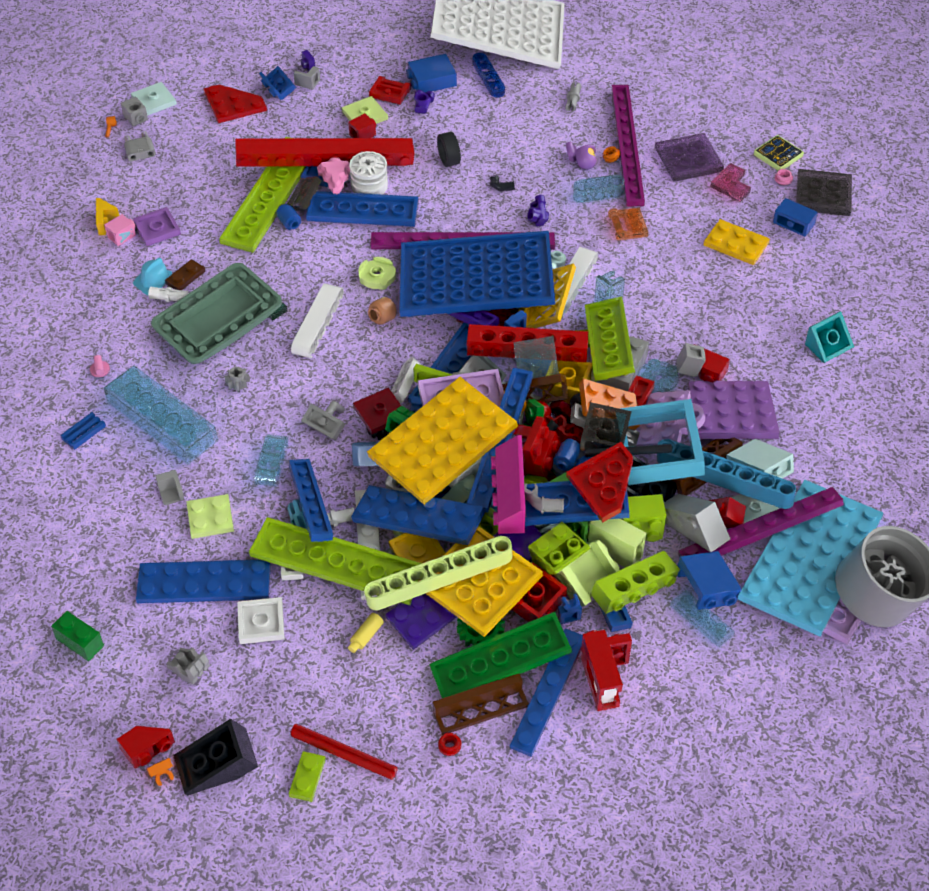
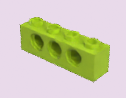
M661 551L595 581L590 595L605 614L613 610L619 611L624 605L631 602L636 603L642 597L648 594L653 595L665 586H672L677 580L676 577L680 569L665 551Z

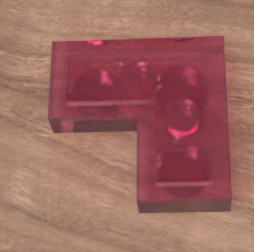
M732 163L715 177L710 185L711 188L739 202L751 191V187L739 182L745 176L746 170Z

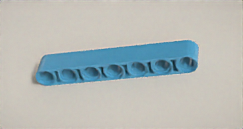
M662 439L657 444L672 445V453L657 454L658 464L693 459L691 447L671 439ZM702 451L705 461V475L694 476V478L782 509H789L794 505L796 486L793 482Z

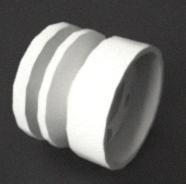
M370 151L361 152L352 157L349 169L353 193L384 194L388 189L387 161L385 157Z

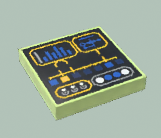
M776 135L755 149L753 155L779 171L803 157L804 152L779 135Z

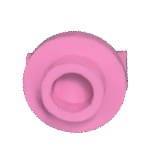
M100 355L94 356V363L90 366L91 375L98 378L106 376L110 371L109 364L102 361Z

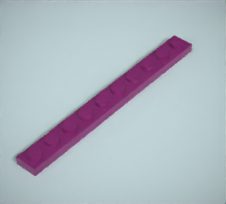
M612 85L611 92L626 207L644 206L645 198L629 85Z
M371 232V249H401V243L525 232ZM549 232L550 250H555V232Z

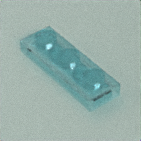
M685 590L671 602L670 606L720 648L734 636L735 631L709 609L698 610L696 608L698 600Z

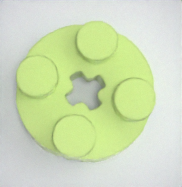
M374 257L369 262L365 260L358 269L360 283L368 288L385 290L396 279V269L387 258Z

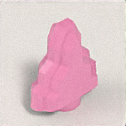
M331 158L328 162H321L317 166L318 175L322 176L323 181L328 183L329 189L336 195L342 191L344 182L349 179L350 163L348 161H341L339 158Z

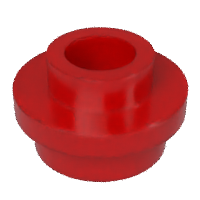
M445 733L440 737L438 748L442 754L454 756L461 750V739L456 734ZM447 743L454 744L453 747H446L445 745Z

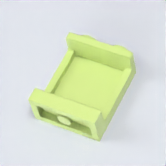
M600 540L588 542L587 544L590 546V549L557 574H554L556 579L567 587V595L570 600L574 597V594H577L581 606H586L592 601L590 594L595 581L620 570L619 565L612 560L608 554L607 547Z

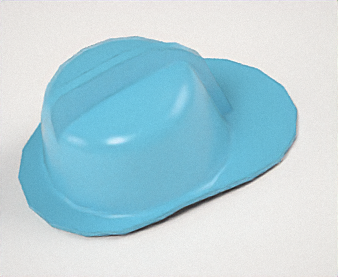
M161 258L150 260L142 265L141 273L133 281V285L145 295H148L150 287L162 288L166 283L165 279L172 275V272L166 269Z

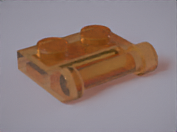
M640 207L623 210L612 208L608 211V216L612 219L616 231L615 236L618 241L648 237L649 232ZM619 218H623L627 231L623 230Z

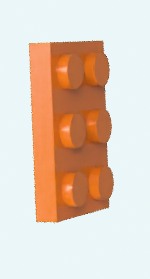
M582 379L579 382L583 416L614 424V419H617L616 409L637 406L635 393L587 379ZM640 425L626 426V428L636 430Z

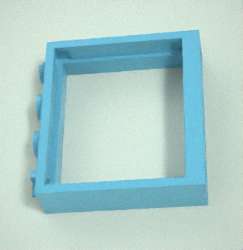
M691 399L616 409L617 419H614V428L619 430V433H616L617 444L622 442L625 447H629L626 426L685 419L693 457L691 460L632 467L628 485L705 475V461Z

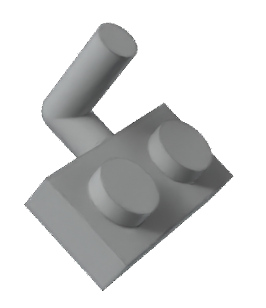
M331 401L326 411L311 403L301 421L336 441L346 423L332 415L335 411L340 414L344 413L345 408L338 402Z

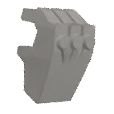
M192 647L190 649L180 648L179 653L176 654L172 661L166 663L168 669L190 684H194L198 677L202 676L203 671L210 667L206 655L203 652L198 655Z

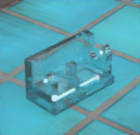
M610 271L602 276H596L594 302L621 296L623 298L625 279L622 276L614 280L610 279V277L615 275V271Z

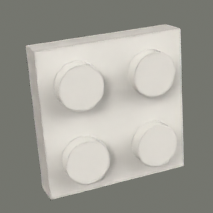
M282 597L237 602L240 644L285 640Z

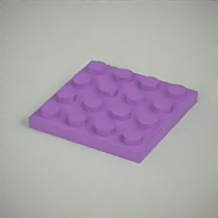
M768 381L688 382L692 403L700 405L705 415V422L698 429L700 439H729L734 437L737 439H779L780 432Z

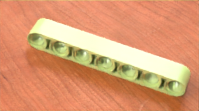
M498 536L372 581L364 589L367 605L372 610H381L505 565L513 557L511 541L506 536Z

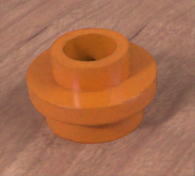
M614 146L607 147L603 152V159L608 163L615 162L620 157L619 149Z

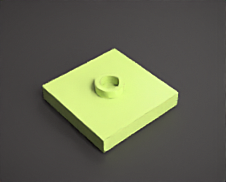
M372 96L342 107V112L349 121L364 113L373 118L376 124L388 120V114Z

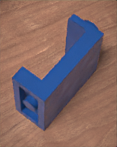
M719 551L680 556L677 564L680 570L677 577H687L698 596L696 604L698 610L736 604L742 588Z

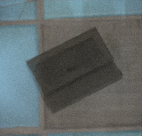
M317 176L306 177V179L301 178L287 204L292 206L295 211L307 209L313 195L318 191V186L322 180Z

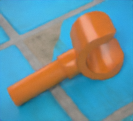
M115 116L106 117L107 130L105 137L110 136L111 127L117 126Z

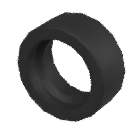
M452 131L439 134L437 136V148L443 165L449 167L460 164L461 152L455 134Z

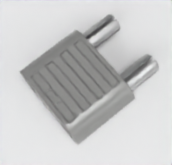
M146 131L142 132V138L131 140L129 135L127 137L124 136V147L130 162L156 155L152 140L148 137Z

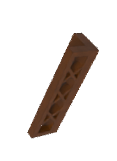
M555 374L533 378L525 400L527 401L528 398L534 399L530 395L535 388H540L545 392L541 399L537 401L549 403L569 399L566 375ZM508 383L502 384L503 391L506 390ZM554 385H562V396H554L550 393Z
M735 437L715 439L702 447V451L715 452L713 453L714 455L727 459V454L743 446V443ZM725 441L729 442L727 445H720ZM694 477L671 479V481L676 483L677 493L686 496L707 483Z
M520 674L433 701V714L441 734L451 733L528 707L529 703L522 689L523 680ZM516 693L519 694L522 701L515 705L506 702L508 696ZM494 701L501 705L497 711L491 712L485 709L487 703ZM471 708L479 711L478 715L472 719L463 716L465 711ZM449 715L457 718L455 724L448 727L444 726L441 719Z

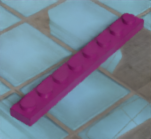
M830 487L794 502V505L789 509H777L727 530L730 540L712 552L719 551L722 556L841 507L844 505L843 498L833 487ZM695 543L678 550V555L680 557L708 553L709 551Z

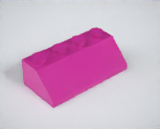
M517 435L496 447L495 456H491V469H496V475H492V488H496L497 493H493V506H497V512H493V525H498V534L525 533L526 509L522 435Z

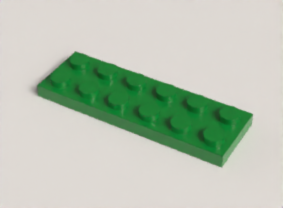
M552 612L430 663L429 666L442 698L515 674H522L570 654L572 649L556 613Z

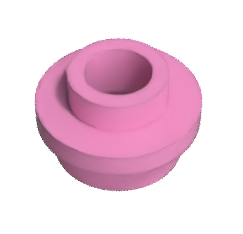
M781 169L775 174V181L780 185H789L793 180L792 173L787 169Z

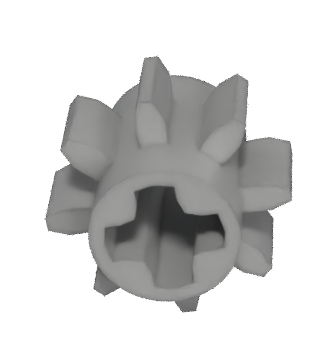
M233 367L227 370L228 375L224 376L229 389L233 388L239 391L247 388L246 382H250V376L246 373L245 368Z

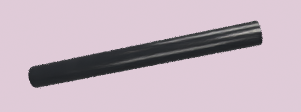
M671 444L626 447L632 455L672 453ZM609 448L585 449L586 458L594 457Z

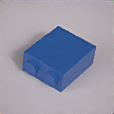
M446 53L408 62L406 75L408 79H411L413 89L427 92L457 86V73Z

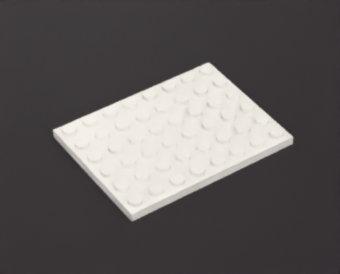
M435 0L430 38L560 69L565 3L555 0Z

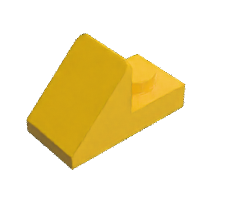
M96 198V226L98 234L106 235L104 224L120 216L119 211L112 204L101 198Z

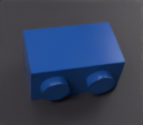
M785 198L775 210L773 223L806 237L816 223L818 212Z

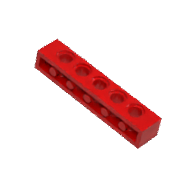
M469 324L467 355L587 363L589 331Z

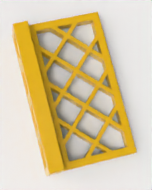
M574 263L552 269L553 282H556L554 284L555 301L560 298L555 305L520 307L519 311L522 310L527 314L526 328H539L561 321L576 270Z

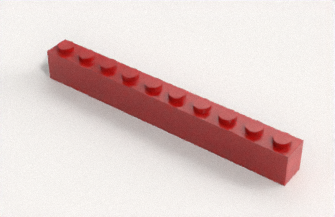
M235 138L236 167L319 166L321 162H328L331 158H339L341 161H348L350 163L353 156L365 151L376 152L384 156L387 166L413 165L415 154L413 138Z

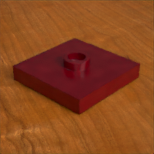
M389 387L353 402V408L371 434L385 429L389 413L394 410L396 411L401 406Z

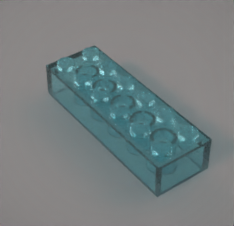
M135 365L103 388L107 402L187 465L218 442L216 427Z

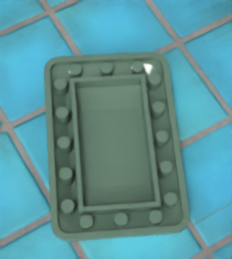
M234 263L152 319L151 325L189 363L198 364L234 343L268 318L282 305V298L246 265Z

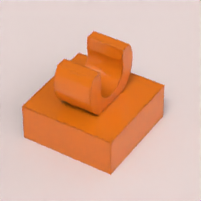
M166 758L146 768L149 777L155 776V782L158 786L162 785L160 776L164 773L169 776L170 780L174 779L173 773L167 770L173 767L170 758Z

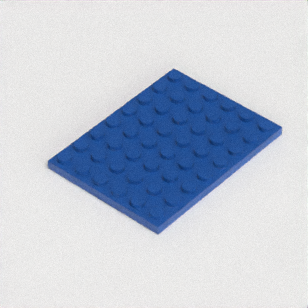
M549 231L401 243L400 317L555 305Z

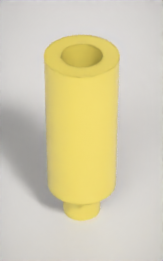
M371 613L350 638L351 644L348 646L350 652L355 653L358 648L362 650L384 624L383 619L378 614Z

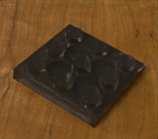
M798 169L796 203L818 213L850 216L852 208V174Z

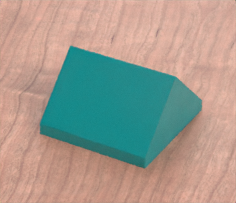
M841 311L810 326L808 329L805 346L823 363L854 348Z

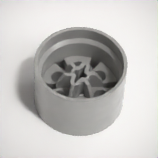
M882 526L872 530L840 562L837 568L835 582L842 602L857 618L870 625L893 627L900 624L929 599V547L918 536L900 527Z

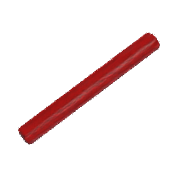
M294 724L290 731L291 736L390 780L394 779L397 774L396 766L302 725Z

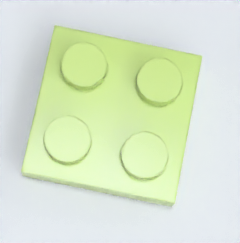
M228 494L186 501L192 539L234 532Z

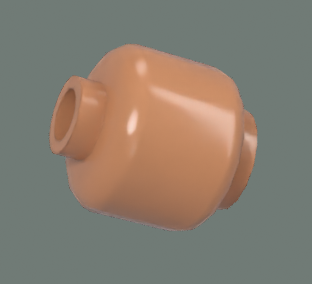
M381 297L373 301L368 309L369 318L378 325L393 320L397 314L395 303L387 297Z

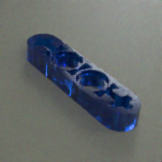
M475 53L472 56V64L490 95L495 98L503 97L505 95V85L487 55Z

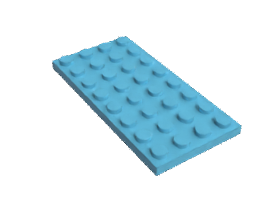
M804 480L795 495L794 502L826 490V488ZM840 495L843 498V506L773 534L745 582L742 591L739 593L738 600L821 637L840 600L835 582L836 571L840 562L872 530L878 527L884 513Z

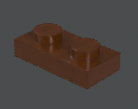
M191 259L165 279L166 285L176 290H183L205 272V267Z

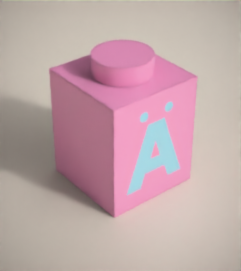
M123 214L104 224L107 237L117 246L136 236L134 222Z

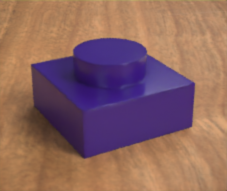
M308 50L301 52L302 59L300 61L303 69H307L309 72L315 66V59Z

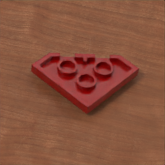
M220 84L203 88L206 99L218 123L267 111V106L262 96Z
M619 442L566 472L567 478L602 523L621 513L632 469L633 456L623 443Z

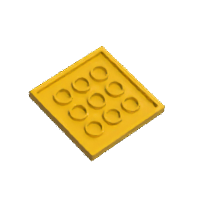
M478 526L468 546L455 543L443 556L495 537ZM512 550L513 557L509 563L426 594L485 637L543 576V571Z

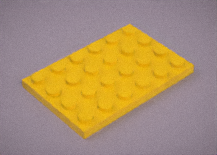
M458 377L368 450L367 454L368 457L425 505L516 429L518 424L515 419L462 377Z

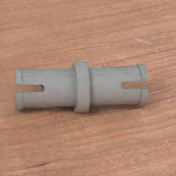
M573 82L570 91L567 93V104L565 106L567 111H570L571 106L572 111H575L577 102L580 100L581 84L578 82L576 87H574L575 82Z

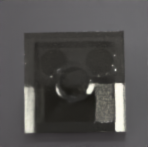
M590 402L581 437L580 450L610 448L619 442H622L624 445L632 411Z

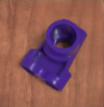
M416 90L414 94L415 112L426 114L430 103L434 101L435 93L432 91L423 92L422 90Z
M544 195L535 196V201L530 203L527 213L528 221L535 222L536 226H543L549 219V212L545 208L546 201Z

